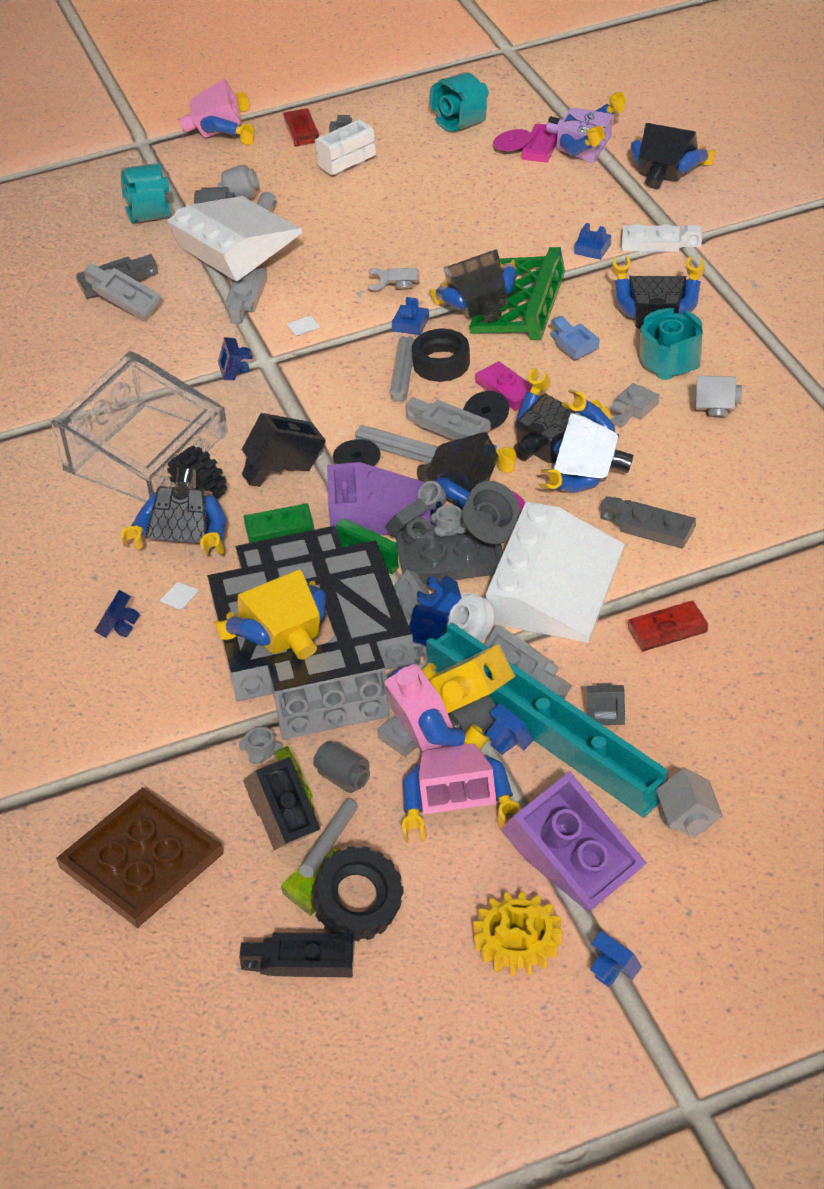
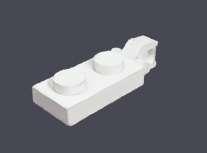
M668 224L660 226L623 225V251L679 252L681 247H701L702 226H671Z

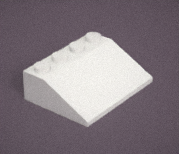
M243 196L191 204L180 208L175 212L174 216L167 220L180 248L236 282L303 233L300 227Z
M526 501L486 592V599L491 603L494 610L493 624L589 643L624 552L625 544L559 507Z

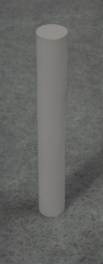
M346 799L300 866L299 871L302 876L306 878L314 876L358 809V805L354 800Z

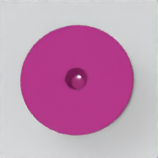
M523 129L509 130L499 134L493 140V146L501 151L517 150L531 142L532 134Z

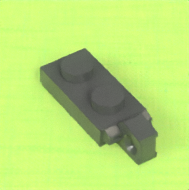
M152 254L134 260L127 256L98 266L104 271L107 268L110 270L116 268L136 281L158 274L156 261ZM84 271L75 275L77 283L86 299L92 296H99L92 289V285L84 280Z
M606 496L601 504V519L613 522L621 527L620 532L681 549L685 547L696 527V518L635 501L632 502L631 500L623 501L621 498Z

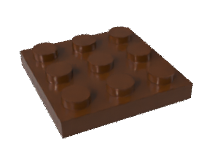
M142 787L56 857L60 869L136 928H139L224 853L221 843Z

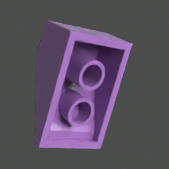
M570 771L515 814L501 829L529 864L588 913L647 864Z

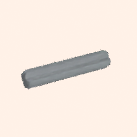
M402 336L398 341L390 388V398L393 401L400 400L403 402L407 398L413 363L412 344L414 338L411 336L407 338Z
M360 425L355 432L356 439L371 441L383 451L435 466L439 465L443 460V449L435 445L365 425Z

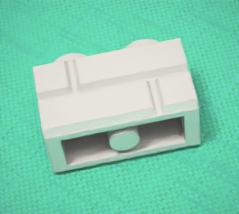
M359 119L315 139L316 151L318 152L316 153L317 164L330 175H340L346 168L364 164L366 159L376 155L375 144L373 143L375 141L374 130Z

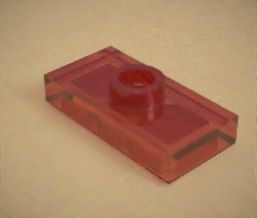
M308 108L283 113V119L294 146L315 143V139L319 138V132Z
M692 600L628 619V629L641 651L644 652L707 633L708 622Z

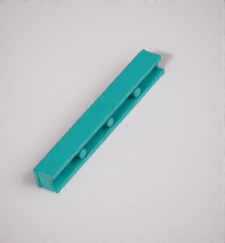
M451 622L447 625V633L437 640L431 637L426 641L427 664L433 663L437 667L435 671L439 672L489 647ZM508 661L515 677L488 695L496 706L500 703L526 723L536 743L642 818L661 803L656 790L668 781V770ZM484 664L486 676L492 679L491 670Z

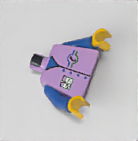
M623 92L611 95L609 98L611 105L605 104L596 111L571 108L564 119L550 116L546 132L558 135L556 146L558 150L568 153L572 157H578L595 163L611 138L614 112L621 113L625 109L627 100Z

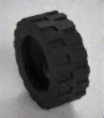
M350 846L342 851L339 849L333 853L332 857H327L318 870L311 890V894H313L311 904L312 908L315 909V917L318 922L321 921L324 929L329 933L352 934L355 936V941L358 942L360 939L369 940L373 939L378 933L382 934L388 925L392 923L400 909L401 897L404 893L400 882L402 878L400 873L394 868L395 864L391 860H387L383 853L378 850L377 852L372 851L370 847L362 846V848ZM351 875H360L369 879L375 886L377 893L375 904L364 912H353L346 909L340 903L337 895L338 886L344 878Z

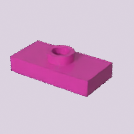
M500 361L475 373L476 383L487 391H496L502 394L507 399L509 407L514 411L520 409L526 391L530 392L532 384Z

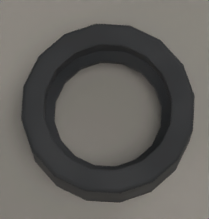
M443 328L429 330L420 334L412 344L414 371L420 377L436 382L451 381L461 377L470 365L468 339L460 332ZM436 352H450L454 354L446 358H431L428 356Z

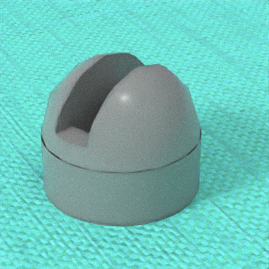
M436 481L425 482L419 488L417 498H421L428 509L437 510L443 506L447 498L444 488Z

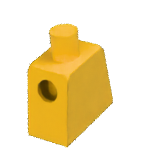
M498 643L439 671L429 681L440 695L447 713H450L489 695L513 679L515 675ZM484 664L491 670L492 679L486 676Z

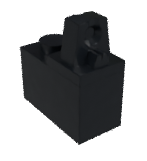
M260 413L241 449L247 457L242 476L249 485L260 487L271 471L282 472L283 468L289 471H294L295 469L310 471L326 440L312 422Z
M291 757L255 770L243 780L257 816L260 815L274 851L304 839L320 830Z

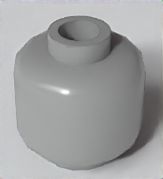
M239 165L222 172L221 182L218 183V187H229V192H234L235 197L243 196L250 200L256 197L260 184L253 168L249 169L246 165Z

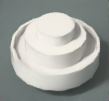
M471 592L461 594V600L453 606L450 614L445 619V628L447 630V625L453 622L481 642L488 636L493 626L494 610L492 605L485 597Z

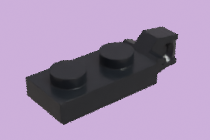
M273 932L272 937L263 939V942H241L239 955L241 970L256 971L267 976L353 978L355 936L345 933Z

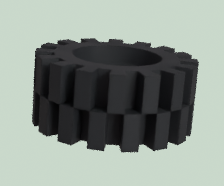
M188 447L168 462L169 468H167V473L172 475L169 477L170 482L175 483L174 489L176 492L180 491L182 493L180 497L187 496L188 490L201 491V496L204 498L207 495H211L218 499L227 490L225 485L227 483L226 478L221 476L223 474L222 469L216 467L217 461L215 459L211 460L210 454L207 451L203 453L200 447ZM178 468L192 469L191 482L177 481Z

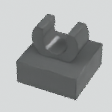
M419 498L395 514L384 527L392 537L402 531L405 541L411 544L418 538L412 527L418 528L423 535L431 529L429 522L421 517L428 507Z
M597 683V686H586L587 715L602 725H625L624 685Z

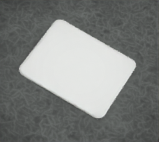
M307 316L287 324L296 336L320 328L312 316Z
M177 582L160 601L181 610L199 590Z

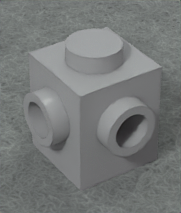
M697 376L695 411H708V416L727 417L728 412H734L735 404H741L742 385H736V377Z
M684 767L656 790L664 811L662 814L663 819L674 831H681L696 838L723 816L710 780Z

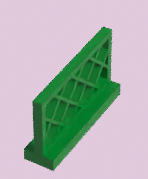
M549 247L546 256L496 258L492 269L497 268L498 263L506 264L511 263V260H515L517 276L520 274L524 276L515 280L512 291L517 292L515 295L507 298L506 293H503L505 305L497 308L485 305L480 309L482 313L473 316L469 325L470 333L528 332L530 340H542L565 274L561 247ZM534 267H540L532 272L530 271ZM531 282L535 283L526 289L523 288V286ZM524 299L528 300V302L520 306L517 305V303L523 301ZM508 308L511 309V311H509V312H507V313H505V314H503V315H500V314H499L500 312H502V311H504V310H506V309H508ZM496 309L500 319L492 323H481L486 320L484 313H491ZM519 316L523 318L522 321L509 322Z

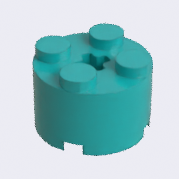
M462 72L439 80L432 85L429 94L431 111L435 110L438 118H435L437 124L443 130L453 132L485 121L487 111L486 98L489 95V91L485 83H480L469 72Z
M160 163L122 168L121 189L122 196L126 198L128 205L125 206L129 221L132 223L170 217V206L168 201L165 200V194L169 193V183L167 177H163Z
M673 308L660 309L648 314L644 318V323L640 330L641 363L648 370L655 372L656 376L662 380H668L673 378L674 375L698 369L702 354V321L689 311L684 310L683 314L674 313Z

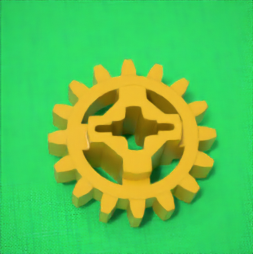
M521 891L518 899H512L511 895L506 892L504 893L503 902L499 903L491 898L489 899V910L483 908L478 910L479 921H474L473 923L475 950L481 951L483 963L494 960V971L499 972L506 966L509 967L511 976L516 975L518 968H524L528 975H532L533 965L537 964L545 969L548 967L547 956L550 958L558 957V945H562L563 942L561 917L554 915V906L552 904L541 906V896L537 895L530 901L526 900L525 891ZM495 926H497V927L495 928V935H494V936H491V932H492L493 928H494ZM544 930L545 935L543 939L540 941L539 939L541 938V931Z

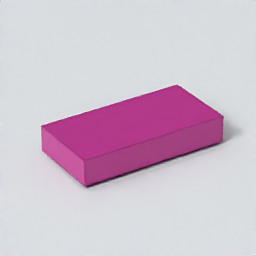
M536 123L531 132V142L524 146L522 150V160L548 163L557 144L558 135L546 132V124Z

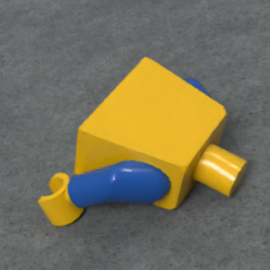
M299 569L238 594V617H235L233 612H229L226 614L227 620H216L214 624L219 638L222 640L241 636L259 646H264L272 654H278L292 648L297 658L303 660L313 655L317 650V646L312 639L319 634V624L325 617L326 593L316 587L315 581H310L309 585H307L305 577Z

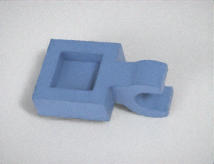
M563 316L551 320V324L556 327V330L550 332V336L557 341L556 345L573 359L577 360L599 349L600 339L581 323L573 327Z

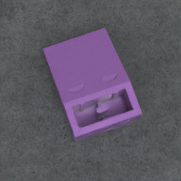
M361 462L327 465L330 526L335 525L336 527V524L344 518L379 535L390 534L384 526L395 514L418 499V490L425 482ZM427 509L421 517L426 519L430 526H432L430 509Z

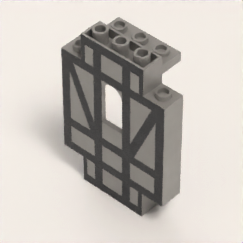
M335 525L235 546L239 569L207 575L217 621L227 620L226 614L229 612H233L235 617H238V594L299 569L302 571L307 585H309L310 581H315L316 587L326 593V611L334 636L330 641L316 645L317 650L306 659H298L292 648L278 654H272L264 646H259L241 636L222 640L236 702L273 694L282 740L390 717L388 698L384 687V681L387 679L386 669L410 665L416 662L412 633L376 540L342 547Z

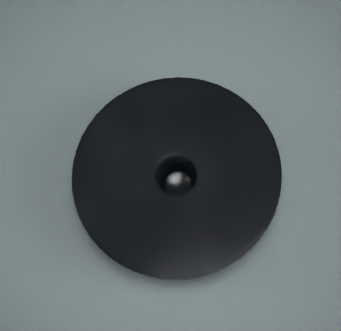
M482 391L473 395L466 402L463 410L488 419L491 422L492 430L499 427L508 417L509 403L502 394L496 391Z
M363 439L346 441L340 444L333 453L335 464L361 462L375 466L381 457L379 447L375 443Z

